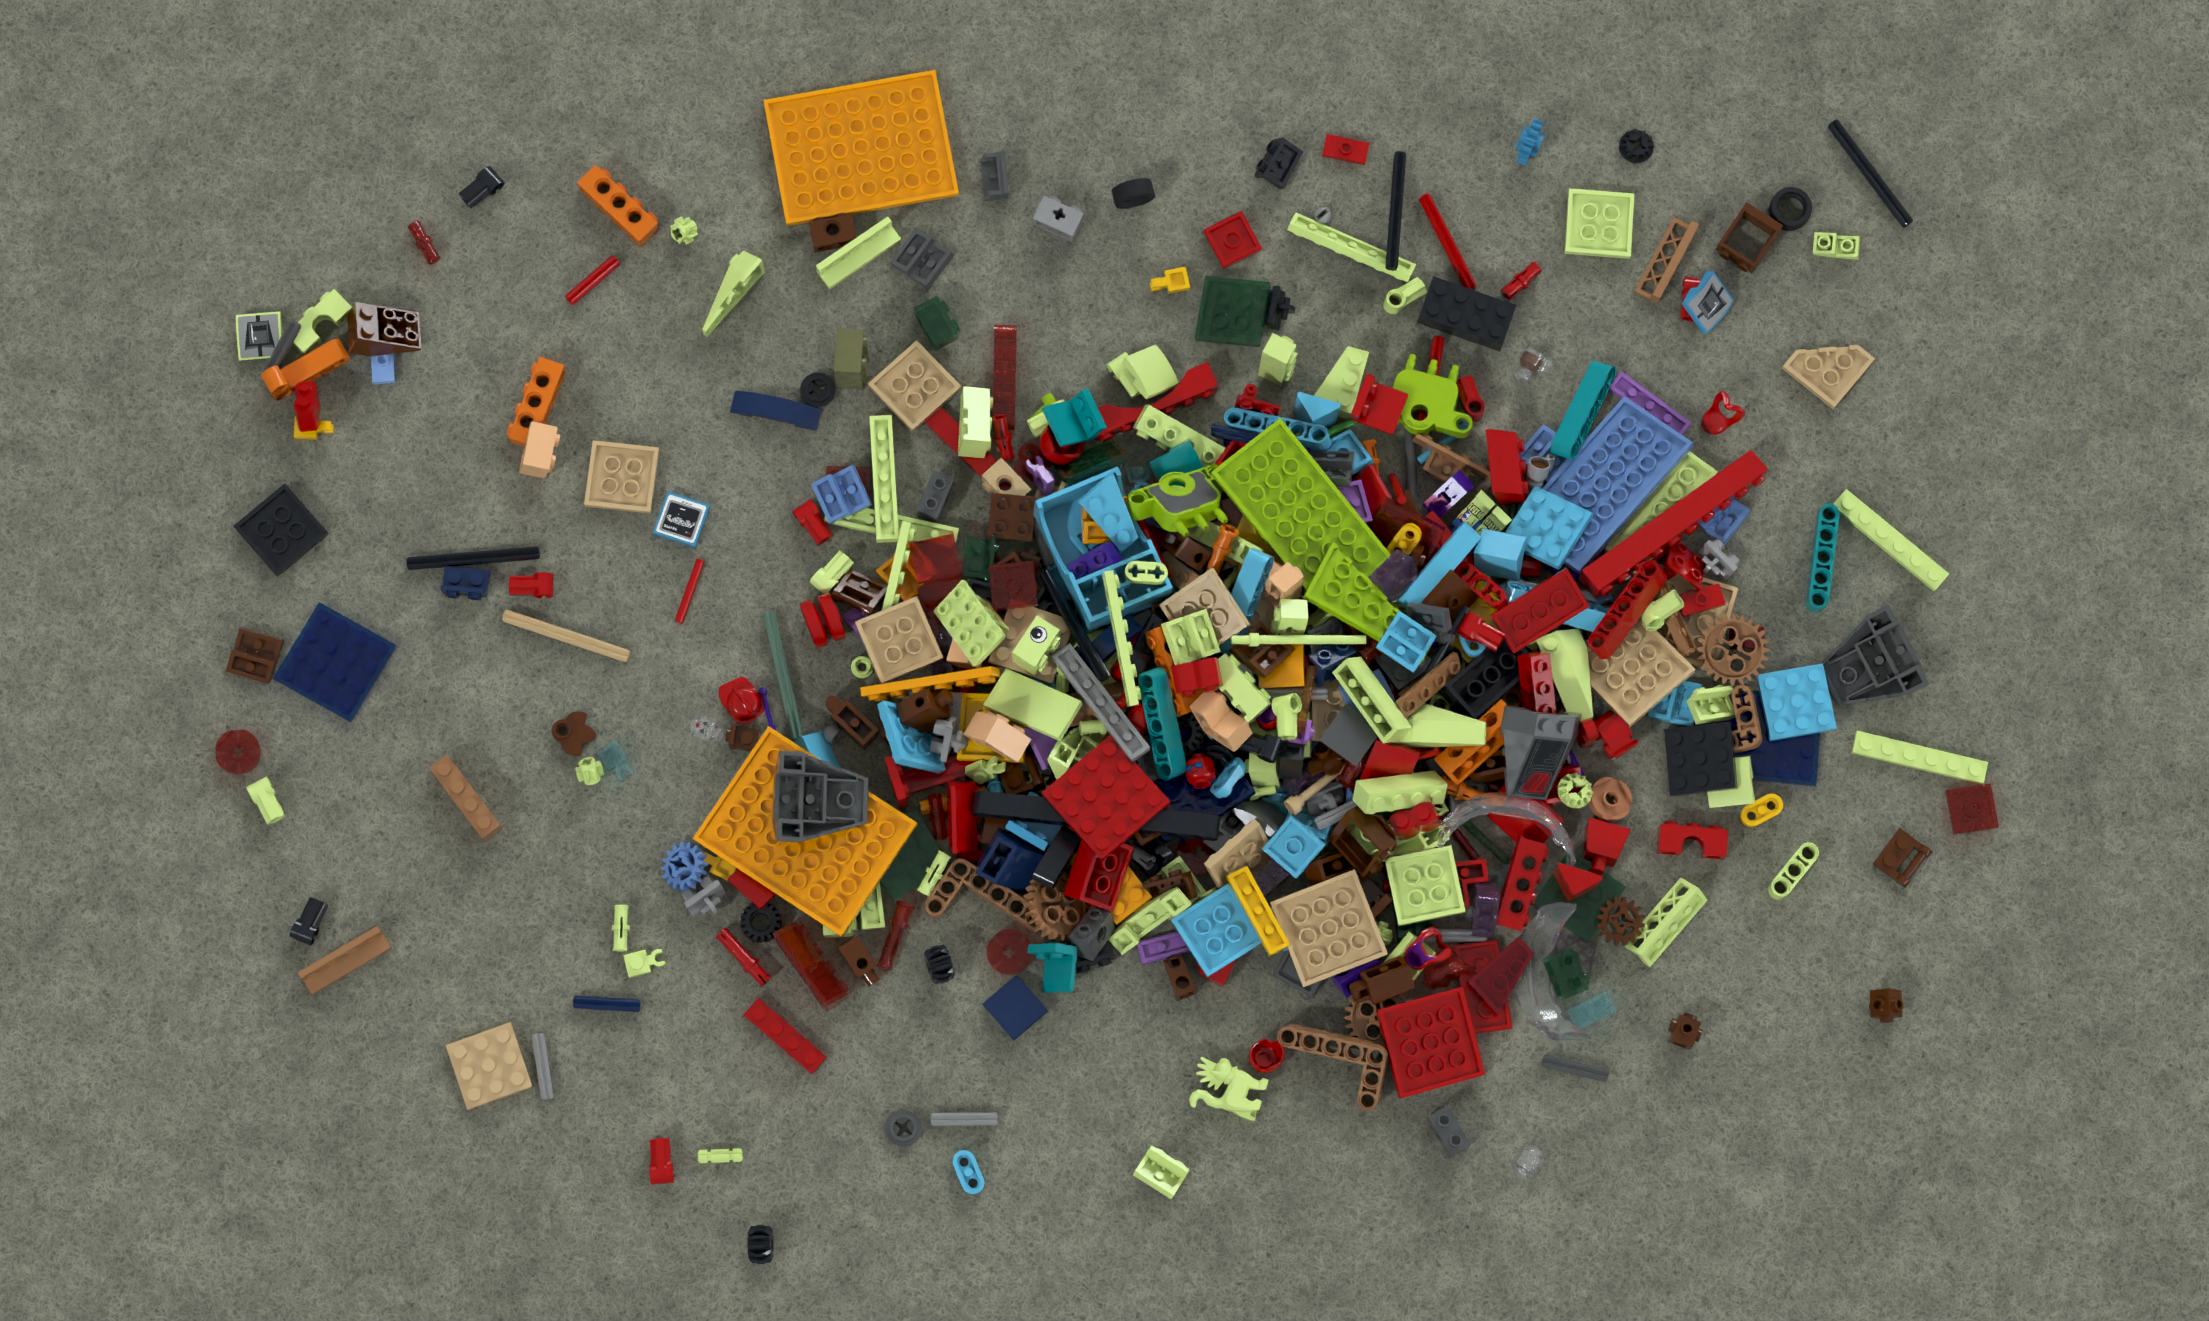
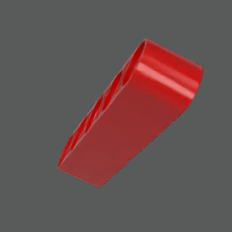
M1648 560L1641 565L1589 636L1588 646L1599 659H1608L1613 655L1665 584L1667 579L1666 573L1656 561Z

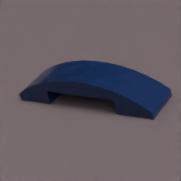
M735 391L730 413L748 417L757 416L817 431L821 409L781 397Z
M1127 614L1122 619H1126L1128 624V633H1125L1127 642H1132L1140 634L1142 627L1130 614ZM1112 625L1092 641L1103 663L1117 652ZM1081 652L1079 656L1094 674L1083 652Z

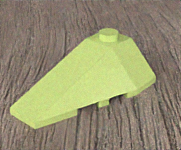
M742 251L740 255L736 254L730 260V266L702 329L706 337L712 333L764 274L763 262L760 258Z
M1560 630L1538 638L1536 642L1539 651L1550 653L1553 683L1566 712L1582 714L1580 722L1593 718L1588 648L1580 630Z
M1424 703L1406 719L1412 728L1397 742H1391L1394 745L1399 746V744H1402L1409 748L1486 745V723Z

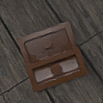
M1261 621L1245 634L1274 635ZM1235 644L1229 652L1247 668L1265 678L1295 649L1290 644H1259L1256 647H1249V644Z
M243 627L239 628L234 649L230 653L226 672L270 684L284 639Z

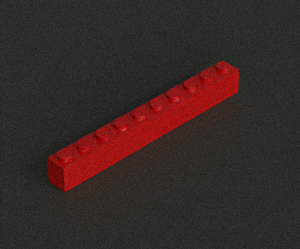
M1752 450L1748 451L1584 568L1578 579L1595 599L1601 594L1606 596L1614 589L1613 586L1618 582L1622 584L1627 581L1631 576L1630 574L1635 570L1638 571L1644 562L1652 558L1656 560L1665 552L1664 549L1668 546H1671V548L1676 546L1682 540V536L1685 534L1689 536L1694 533L1700 523L1703 521L1708 523L1715 517L1714 513L1719 510H1726L1735 498H1743L1752 486L1758 487L1766 479L1765 475L1768 468Z

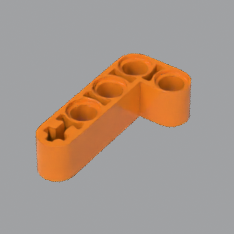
M336 338L282 369L278 366L266 369L262 372L261 378L275 401L284 399V395L289 396L294 393L298 382L315 381L322 377L321 374L331 372L348 362L351 357L341 340Z

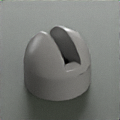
M1319 207L1314 213V220L1322 224L1325 223L1324 225L1328 224L1332 216L1331 211L1326 207ZM1326 211L1327 213L1319 219L1318 216Z
M828 725L824 729L823 734L826 741L834 745L842 736L843 730L838 726Z

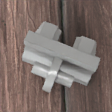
M1719 539L1714 541L1708 540L1697 552L1702 561L1707 565L1703 572L1707 574L1711 570L1725 582L1736 571L1740 560L1732 554L1727 557L1722 552L1725 547Z
M951 716L949 721L936 720L933 734L944 736V739L933 737L930 751L940 754V761L947 762L948 753L951 752L952 747L954 752L959 753L960 749L968 746V739L963 736V731H957V734H954L958 717Z
M1341 780L1331 781L1305 802L1307 813L1313 815L1325 809L1330 811L1336 808L1337 804L1344 802L1343 782Z
M709 875L702 879V883L700 882L704 888L696 894L693 888H689L688 891L682 894L685 900L684 904L693 917L699 912L705 914L709 910L715 915L718 912L715 906L722 902L720 898L727 894L718 880L715 881Z

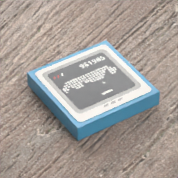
M667 492L653 534L696 548L710 505Z

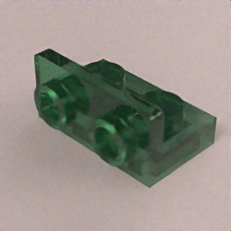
M991 534L988 540L971 536L965 537L961 579H974L988 583L991 576H995L997 564L994 563V556L996 557L998 552V543H995L996 535Z

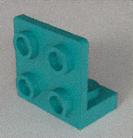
M1089 389L1081 390L1070 401L1051 404L1042 408L1060 447L1093 440L1107 428Z
M1059 943L1028 944L1027 954L1036 955V959L1045 960L1042 992H1073L1077 947Z

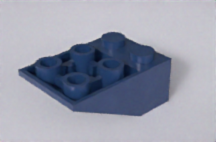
M998 827L976 863V874L994 884L1027 894L1029 892L1026 890V887L1031 885L1030 881L1032 880L1033 873L1046 852Z

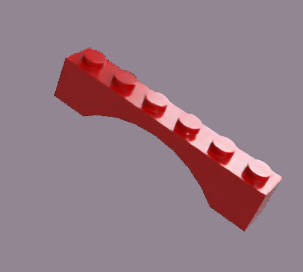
M1208 362L1187 370L1181 382L1172 392L1149 405L1166 415H1170L1175 412L1177 407L1183 406V408L1193 405L1196 399L1201 397L1208 399L1214 396L1215 391L1218 390V384ZM1105 404L1098 407L1107 428L1096 436L1095 440L1105 442L1112 439L1115 433L1120 431L1127 433L1133 430V426L1144 406L1123 408Z

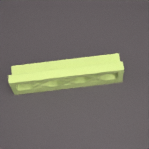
M886 217L816 265L817 274L829 290L901 241V238L892 227L890 218Z
M1680 878L1643 920L1642 923L1645 924V927L1638 929L1642 934L1640 936L1634 935L1636 941L1637 939L1644 938V942L1637 948L1633 946L1635 942H1631L1628 939V945H1625V947L1638 955L1645 965L1651 967L1708 900L1698 887ZM1683 886L1688 889L1684 895H1677ZM1673 904V908L1669 912L1663 913V909L1666 906ZM1658 921L1656 928L1649 930L1650 924Z

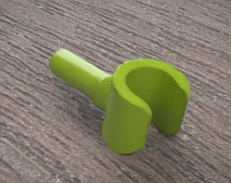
M1048 393L1041 398L1044 405L1032 417L1042 413L1044 406L1056 402L1052 393Z

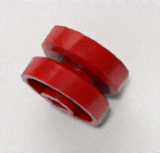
M829 592L818 596L819 611H817L813 601L810 599L799 603L816 649L828 645V638L825 633L827 630L835 642L846 638L837 606L834 605Z

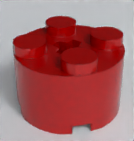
M1611 709L1593 720L1598 731L1596 741L1601 739L1604 744L1602 745L1604 753L1609 759L1613 757L1618 759L1639 743L1637 739L1632 741L1631 734L1633 733L1624 719L1618 714L1614 715L1615 713Z

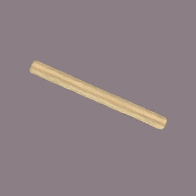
M505 610L502 620L506 623L623 662H627L630 657V651L510 610Z

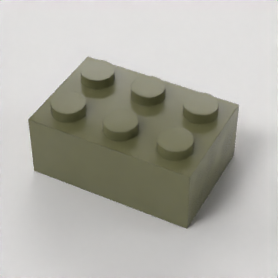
M837 328L834 361L836 388L863 390V383L868 382L867 362H869L870 349L868 337H864L863 329Z

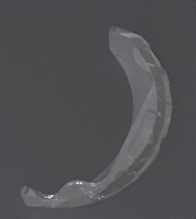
M1505 792L1478 795L1454 808L1439 826L1437 847L1442 848L1449 836L1460 825L1482 814L1494 813L1536 820L1551 830L1554 843L1564 847L1567 853L1566 865L1573 867L1576 863L1574 847L1564 826L1547 808L1529 798L1508 797Z
M1556 902L1542 906L1536 911L1538 914L1528 928H1524L1520 938L1534 954L1514 988L1519 1006L1523 1007L1528 1016V1022L1545 1034L1547 1038L1552 1040L1588 1039V1034L1577 1029L1565 1017L1558 1005L1553 990L1551 970L1555 944L1562 927L1577 909L1576 904Z

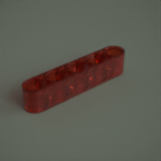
M994 325L993 417L1006 415L1008 430H1015L1017 325Z

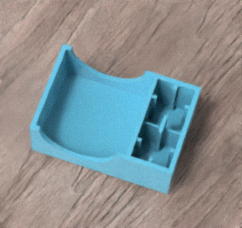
M1118 467L1035 501L1033 515L1087 634L1111 624L1102 578L1103 572L1113 570L1114 575H1118L1120 588H1117L1118 597H1122L1124 603V610L1121 611L1122 617L1127 614L1132 616L1151 608L1153 604L1162 602L1165 598L1170 597L1173 589L1168 576L1162 584L1158 585L1131 583L1125 578V568L1131 561L1161 563L1151 539L1148 540L1136 520H1132L1138 538L1134 541L1133 545L1120 555L1123 561L1077 580L1067 564L1083 556L1069 538L1072 533L1082 527L1081 505L1078 500L1111 471L1115 476L1122 496H1126L1121 472ZM1133 567L1131 571H1128L1132 573V577H1137L1139 573L1145 574V572L1137 571V567ZM1155 568L1154 572H1147V574H1154L1156 579H1159L1160 575H1164L1158 568Z

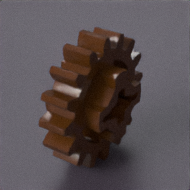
M1617 897L1612 899V903L1609 900L1605 901L1606 908L1599 907L1598 910L1602 914L1595 916V919L1600 920V923L1595 925V927L1602 929L1599 936L1606 935L1605 942L1607 943L1614 940V946H1617L1620 941L1623 946L1628 945V939L1631 942H1635L1634 935L1640 936L1642 932L1638 929L1645 927V924L1640 922V919L1644 918L1645 915L1638 914L1641 907L1634 908V900L1626 903V897H1622L1620 902ZM1613 907H1617L1615 914H1608ZM1628 910L1632 913L1633 918L1628 914ZM1621 916V920L1624 921L1626 924L1619 926V922L1613 919H1617ZM1606 924H1609V926L1613 930L1612 933L1609 931ZM1626 928H1633L1628 935L1623 936Z

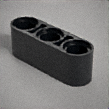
M1062 826L1035 869L1032 880L1053 890L1077 852L1081 838L1071 829Z

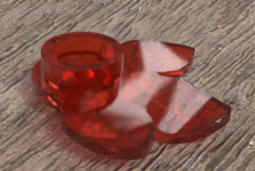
M1033 443L1021 445L1018 450L1019 458L1014 463V471L1021 479L1028 476L1032 482L1034 477L1025 467L1027 460L1031 464L1037 465L1035 463L1036 456H1040L1045 468L1055 465L1048 461L1041 450ZM1025 452H1030L1032 456H1026Z

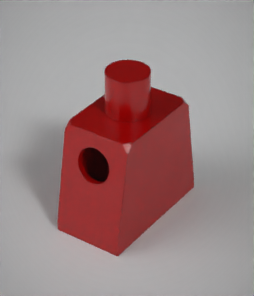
M1589 817L1584 832L1583 858L1592 862L1591 872L1604 874L1605 866L1614 867L1631 829Z

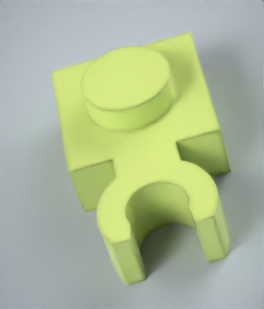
M997 756L991 757L988 762L981 759L967 765L964 774L980 785L996 778L997 773L1004 772L1006 763L998 764Z
M656 949L648 956L646 950L623 955L629 978L650 973L651 965L656 967L666 965L665 961L657 962L655 960L656 955L663 953L662 949Z

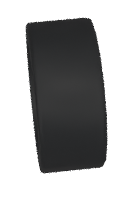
M1148 178L1125 181L1111 190L1115 206L1119 209L1141 206L1155 198L1152 181Z
M1786 187L1779 190L1772 198L1769 206V216L1782 224V230L1794 231L1803 227L1812 212V202L1808 194L1795 187ZM1785 197L1796 198L1803 205L1802 216L1795 221L1784 219L1778 212L1779 202Z

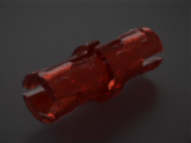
M417 220L409 224L408 230H410L416 241L417 249L422 251L427 263L431 265L438 262L441 257L432 244L433 239L427 235L421 222Z
M933 793L927 796L930 808L929 821L932 822L934 839L943 840L948 837L945 824L947 816L943 809L942 795L940 793Z

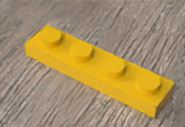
M1248 866L1227 875L1226 878L1269 957L1288 948L1290 943Z

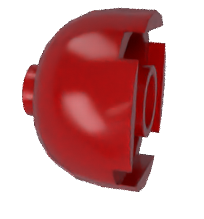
M1050 425L1042 431L1039 440L1040 450L1044 457L1058 465L1073 462L1081 455L1085 447L1084 442L1060 447Z

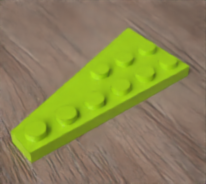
M1333 541L1310 582L1303 599L1379 642L1400 610L1397 607L1394 608L1387 601L1388 598L1352 564L1353 561L1348 556L1345 557L1338 550V546Z

